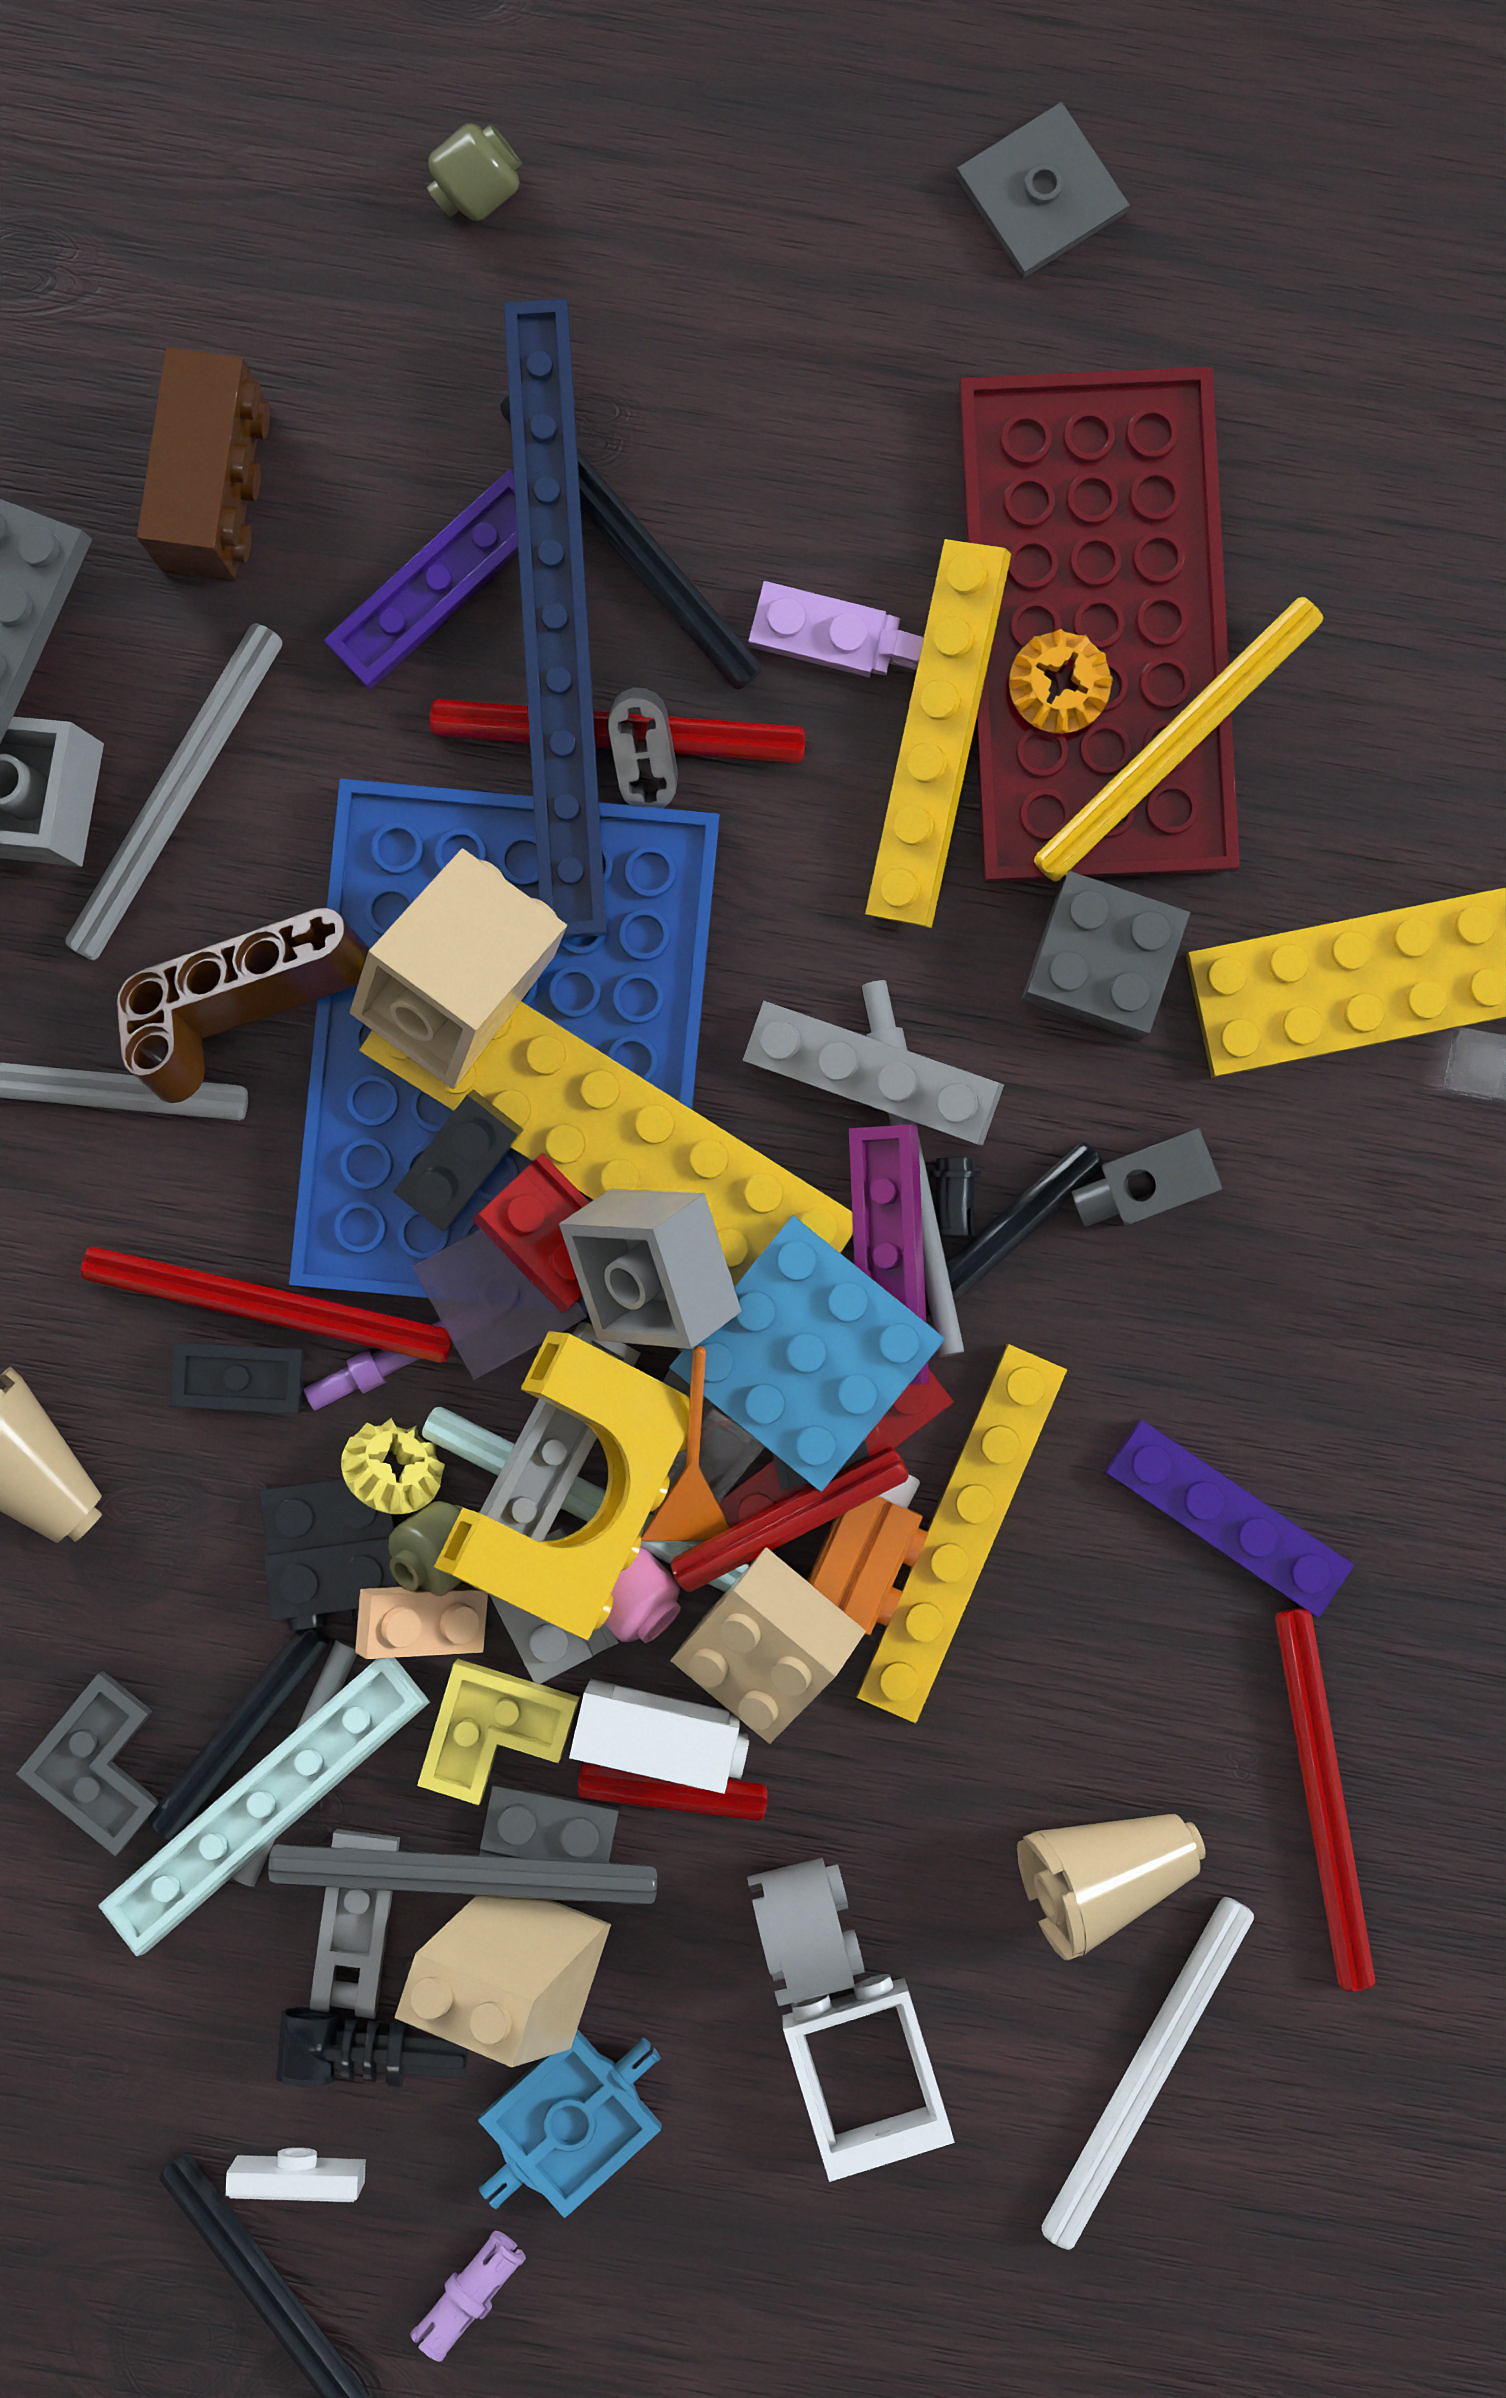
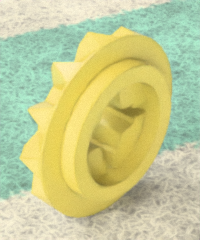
M392 1418L381 1426H373L367 1422L356 1435L349 1438L341 1458L343 1478L351 1492L367 1506L390 1514L411 1513L428 1505L440 1488L445 1466L436 1456V1444L433 1442L426 1443L418 1436L417 1425L406 1430L396 1427ZM388 1451H393L398 1463L405 1465L398 1483H396V1476L392 1473L390 1464L383 1463Z

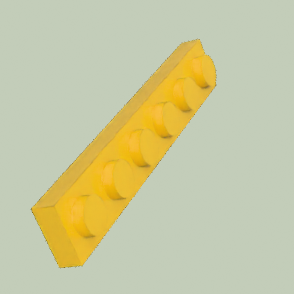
M944 540L865 913L871 917L932 928L1011 553L1006 548Z
M1006 1344L926 1532H928L922 1551L914 1567H911L901 1589L902 1594L889 1624L884 1628L857 1691L856 1697L913 1723L917 1722L1067 1369L1010 1344Z

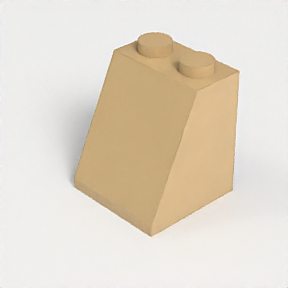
M462 848L368 951L350 1014L447 1086L454 1089L554 958L567 924L557 918L555 912L546 903L539 899L530 898L505 880L503 874L493 864L484 860H478Z
M475 1896L415 1953L395 2018L509 2067H516L569 2050L572 2047L611 1924L553 1900Z

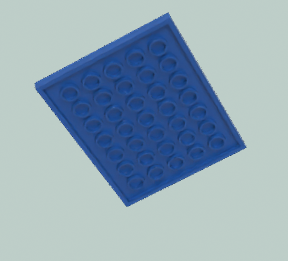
M340 778L327 908L335 910L371 949L462 848L478 860H484L493 864L500 870L505 880L530 898L540 900L534 797ZM599 803L607 936L562 938L554 958L521 1001L692 1110L720 814ZM358 984L319 998L317 1000L289 1285L558 1310L472 1220L533 1161L510 1148L452 1225L442 1232L393 1193V1191L454 1111L359 1051L372 1029L350 1014ZM581 1193L589 1202L593 1201L591 1198ZM583 1295L566 1311L588 1313Z

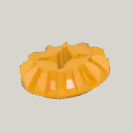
M1059 629L1042 636H1034L1016 655L1010 671L1009 688L1016 709L1030 724L1047 732L1069 733L1086 727L1101 714L1107 704L1113 678L1110 675L1106 654L1099 651L1086 635H1075ZM1069 659L1075 661L1072 667L1074 671L1071 680L1079 686V690L1074 692L1070 689H1065L1060 696L1055 697L1052 704L1046 702L1051 693L1049 692L1051 680L1044 675V671L1049 669L1057 672L1063 664L1066 665Z

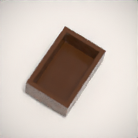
M166 347L137 531V539L161 571L236 581L238 562L247 563L252 531L251 526L244 524L247 502L256 501L260 490L261 466L260 463L254 462L257 439L265 440L268 434L270 403L263 400L260 392V383L254 380L243 357Z

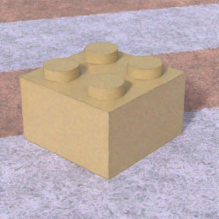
M766 1547L702 1617L670 1661L766 1742L771 1744L837 1676L866 1630Z

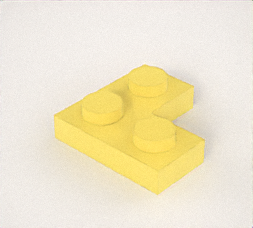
M457 1659L452 1667L417 1786L479 1805L483 1799L498 1745L559 1763L580 1697Z

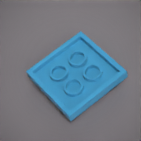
M793 1215L734 1287L742 1312L696 1346H703L706 1350L703 1396L822 1492L946 1339ZM695 1347L692 1349L684 1348L669 1367L690 1385L692 1356Z

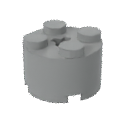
M823 1857L747 1876L751 1892L763 1890L765 1896L752 1900L769 1973L772 1975L773 1981L785 1979L787 1986L786 1989L774 1991L778 2006L855 1987L853 1976L865 1972L855 1929L845 1932L841 1931L837 1911L848 1909V1901L838 1864L825 1867Z

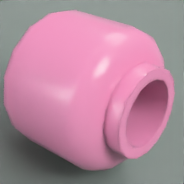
M640 1547L636 1559L628 1569L621 1571L611 1592L613 1595V1605L603 1625L622 1642H632L639 1638L644 1643L654 1640L674 1621L681 1609L680 1605L676 1602L680 1593L679 1584L675 1577L647 1549Z

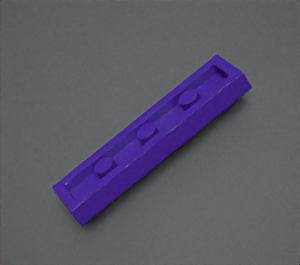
M510 469L505 472L324 639V642L369 691L519 554L514 473Z
M1138 1420L1104 1471L1318 1618L1354 1567V1564L1144 1420Z

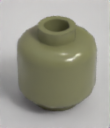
M473 123L462 125L432 151L428 157L429 170L435 180L427 186V189L440 208L451 218L460 211L472 221H482L519 189L520 182L516 170L522 166V162L509 143L492 124H489L484 129Z
M443 1501L430 1502L393 1530L389 1536L388 1545L390 1555L392 1556L390 1570L395 1580L407 1590L418 1588L431 1592L435 1596H443L462 1582L434 1568V1565L464 1507Z

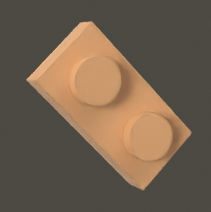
M458 1584L443 1596H435L431 1592L418 1588L415 1590H407L404 1587L360 1589L355 1653L365 1659L481 1653L484 1649L488 1593L469 1584Z

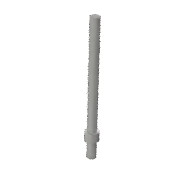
M879 980L862 985L871 1033L866 1036L907 1050L903 1028L896 1027L887 982ZM888 1112L891 1126L910 1124L917 1126L914 1121ZM919 1139L925 1291L933 1329L946 1339L938 1348L939 1357H947L964 1353V1347Z

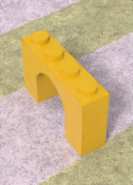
M548 1331L521 1390L579 1419L595 1433L603 1446L608 1464V1483L604 1499L593 1518L580 1530L567 1537L551 1541L533 1540L481 1513L462 1508L434 1568L588 1641L593 1630L599 1629L607 1620L613 1605V1595L611 1592L621 1571L628 1569L636 1559L642 1542L639 1533L649 1512L656 1510L667 1494L670 1484L667 1474L677 1453H681L687 1448L690 1397L571 1334Z

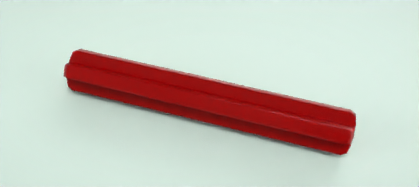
M887 1447L838 1472L822 1492L816 1487L811 1486L673 1557L670 1564L677 1583L685 1591L691 1592L756 1559L766 1547L771 1551L906 1482L909 1476L902 1457L893 1447Z

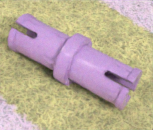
M494 2231L487 2243L461 2274L453 2273L445 2282L446 2292L410 2333L412 2340L416 2343L424 2339L418 2348L428 2357L438 2362L442 2361L473 2320L478 2317L483 2319L491 2310L492 2304L490 2300L516 2268L522 2265L526 2259L522 2250L517 2249L515 2253L512 2252L518 2246L512 2239L502 2232Z

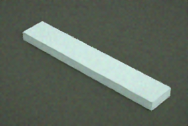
M396 1658L376 1659L98 1905L135 1956L145 1954L420 1712L430 1701Z

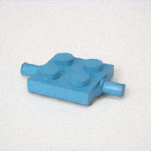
M577 2029L571 2049L541 2058L480 2114L478 2122L500 2145L505 2162L507 2163L484 2185L479 2187V2191L485 2200L490 2196V2206L498 2209L500 2204L524 2183L527 2187L542 2193L557 2211L566 2218L661 2131L662 2123L640 2100L633 2084L654 2063L661 2059L654 2047L650 2050L651 2043L648 2040L642 2038L623 2058L614 2063L613 2060L599 2054Z

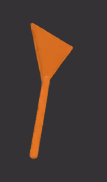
M696 1346L693 1349L686 1466L641 1535L642 1541H706L731 1528L699 1467L706 1350L703 1346Z

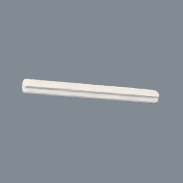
M1228 1897L1220 1900L1042 2224L1043 2235L1058 2247L1070 2250L1075 2246L1252 1924L1254 1914L1248 1907Z

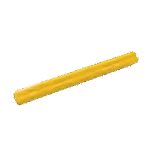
M1297 598L1037 853L1034 862L1040 871L1054 882L1059 881L1319 627L1323 621V615L1319 609L1307 598Z

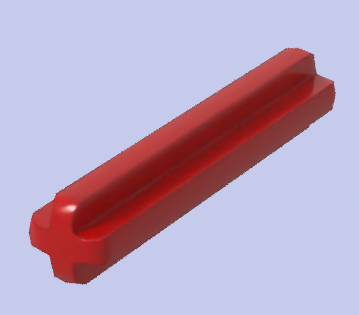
M586 1762L580 1768L577 1789L578 1795L584 1799L755 1821L764 1818L768 1798L767 1787L758 1783L728 1780L725 1794Z

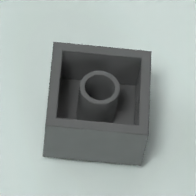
M1068 871L1059 885L1021 1001L1141 1041L1151 1032L1191 912Z

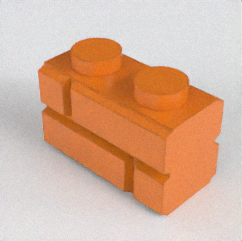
M879 1495L834 1518L807 1582L865 1629V1634L871 1635L876 1622L887 1626L902 1594L901 1590L892 1587L902 1563L912 1568L914 1567L928 1535V1532L918 1528L923 1516Z

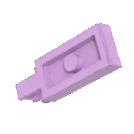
M764 581L748 646L870 678L871 673L886 675L889 663L917 670L924 637L898 630L900 618L886 615V611Z

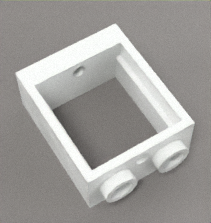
M590 1679L583 1695L569 1759L725 1794L728 1777L737 1779L742 1777L749 1745V1732L739 1730V1718L729 1710Z
M889 1974L873 1976L856 1983L855 1987H853L855 1992L853 1994L831 2001L829 1995L826 1994L795 2002L791 2005L793 2012L782 2015L783 2031L829 2182L955 2143L905 1977L892 1981ZM896 2006L926 2107L835 2135L805 2034Z

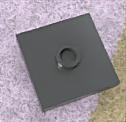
M1062 102L956 169L955 177L1022 279L1128 213L1130 207L1121 190Z

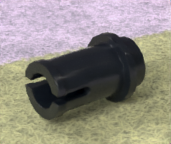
M937 1158V1171H930V1177H936V1219L940 1235H976V1228H974L975 1178H981V1171H975V1158Z

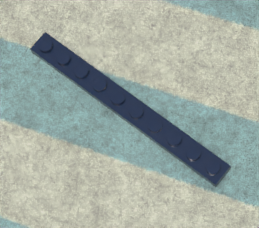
M566 298L503 302L540 900L555 912L557 918L567 924L562 938L607 936L568 300Z

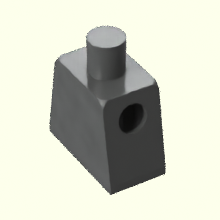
M1197 1128L1101 1165L1106 1178L1073 1190L1072 1195L1085 1227L1120 1214L1124 1226L1222 1190L1223 1186L1201 1129ZM1148 1171L1155 1179V1192L1137 1199L1132 1196L1128 1189V1180L1130 1177Z

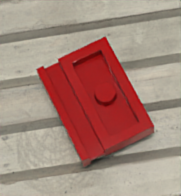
M541 1153L472 1220L561 1313L569 1309L582 1296L559 1223L590 1202Z

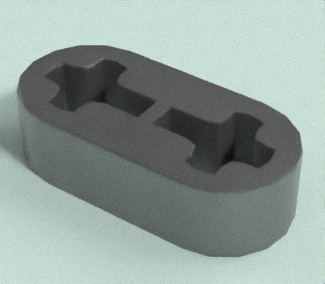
M631 688L623 691L615 698L609 715L608 730L619 789L623 799L631 806L665 808L672 801L676 793L678 769L667 709L663 700L655 692L646 688ZM639 707L643 717H654V719L648 721L645 736L646 742H637L633 723H622V721L628 719L630 708ZM649 758L654 777L665 778L659 781L658 789L655 792H647L644 783H633V781L639 779L641 759Z

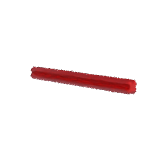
M436 699L432 702L429 725L430 730L436 736L530 743L528 706ZM593 711L596 748L612 749L608 730L610 712ZM629 713L628 719L622 721V723H633L637 742H646L645 736L648 721L654 719V717L647 718L643 717L642 714ZM668 716L675 754L790 763L801 762L804 757L806 734L805 730L800 726Z
M87 1248L81 1264V1277L87 1281L438 1363L447 1362L453 1346V1332L450 1329L103 1248Z
M1304 1608L1287 1609L1277 1613L1275 1621L1338 1984L1344 1991L1358 1992L1374 1987L1376 1981L1311 1612Z

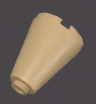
M9 1367L0 1375V1380L7 1386L3 1390L0 1389V1511L55 1543L61 1541L66 1535L76 1542L101 1517L102 1513L94 1506L102 1495L21 1375L12 1367Z
M1176 1814L1033 1831L1031 1834L1023 1836L1024 1840L1019 1841L1017 1845L1019 1869L1029 1901L1039 1899L1047 1918L1038 1921L1055 1952L1064 1960L1082 1957L1196 1877L1200 1872V1860L1205 1858V1847L1198 1829L1192 1822L1184 1823Z

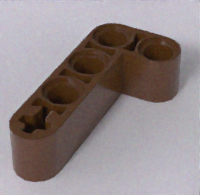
M320 908L141 970L130 976L123 983L118 993L117 1009L124 1066L162 1101L168 1103L182 1102L190 1098L200 1088L204 1079L203 1038L337 993L358 984L370 949L335 910Z

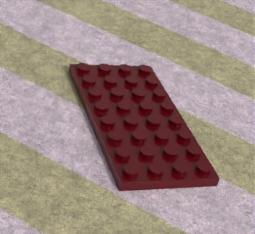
M1213 367L960 378L959 401L966 539L968 543L1006 548L1011 553L976 718L984 883L1051 880L1040 871L1034 862L1037 853L1229 666ZM1059 629L1075 635H1086L1099 651L1106 654L1110 675L1113 678L1110 695L1101 714L1086 727L1069 733L1047 732L1030 724L1016 709L1009 688L1010 671L1016 655L1034 636H1042ZM1069 659L1066 665L1063 664L1057 672L1049 669L1044 671V675L1051 680L1049 688L1051 693L1046 702L1052 704L1055 697L1060 696L1065 689H1070L1074 692L1079 690V686L1071 680L1074 671L1072 667L1075 661ZM1232 713L1212 730L1070 871L1089 878L1236 872L1240 868Z

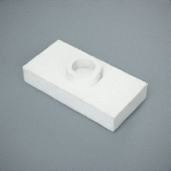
M309 2148L282 2149L278 2151V2157L237 2155L227 2171L226 2196L236 2199L354 2202L357 2200L365 2183L366 2159L317 2158V2151Z

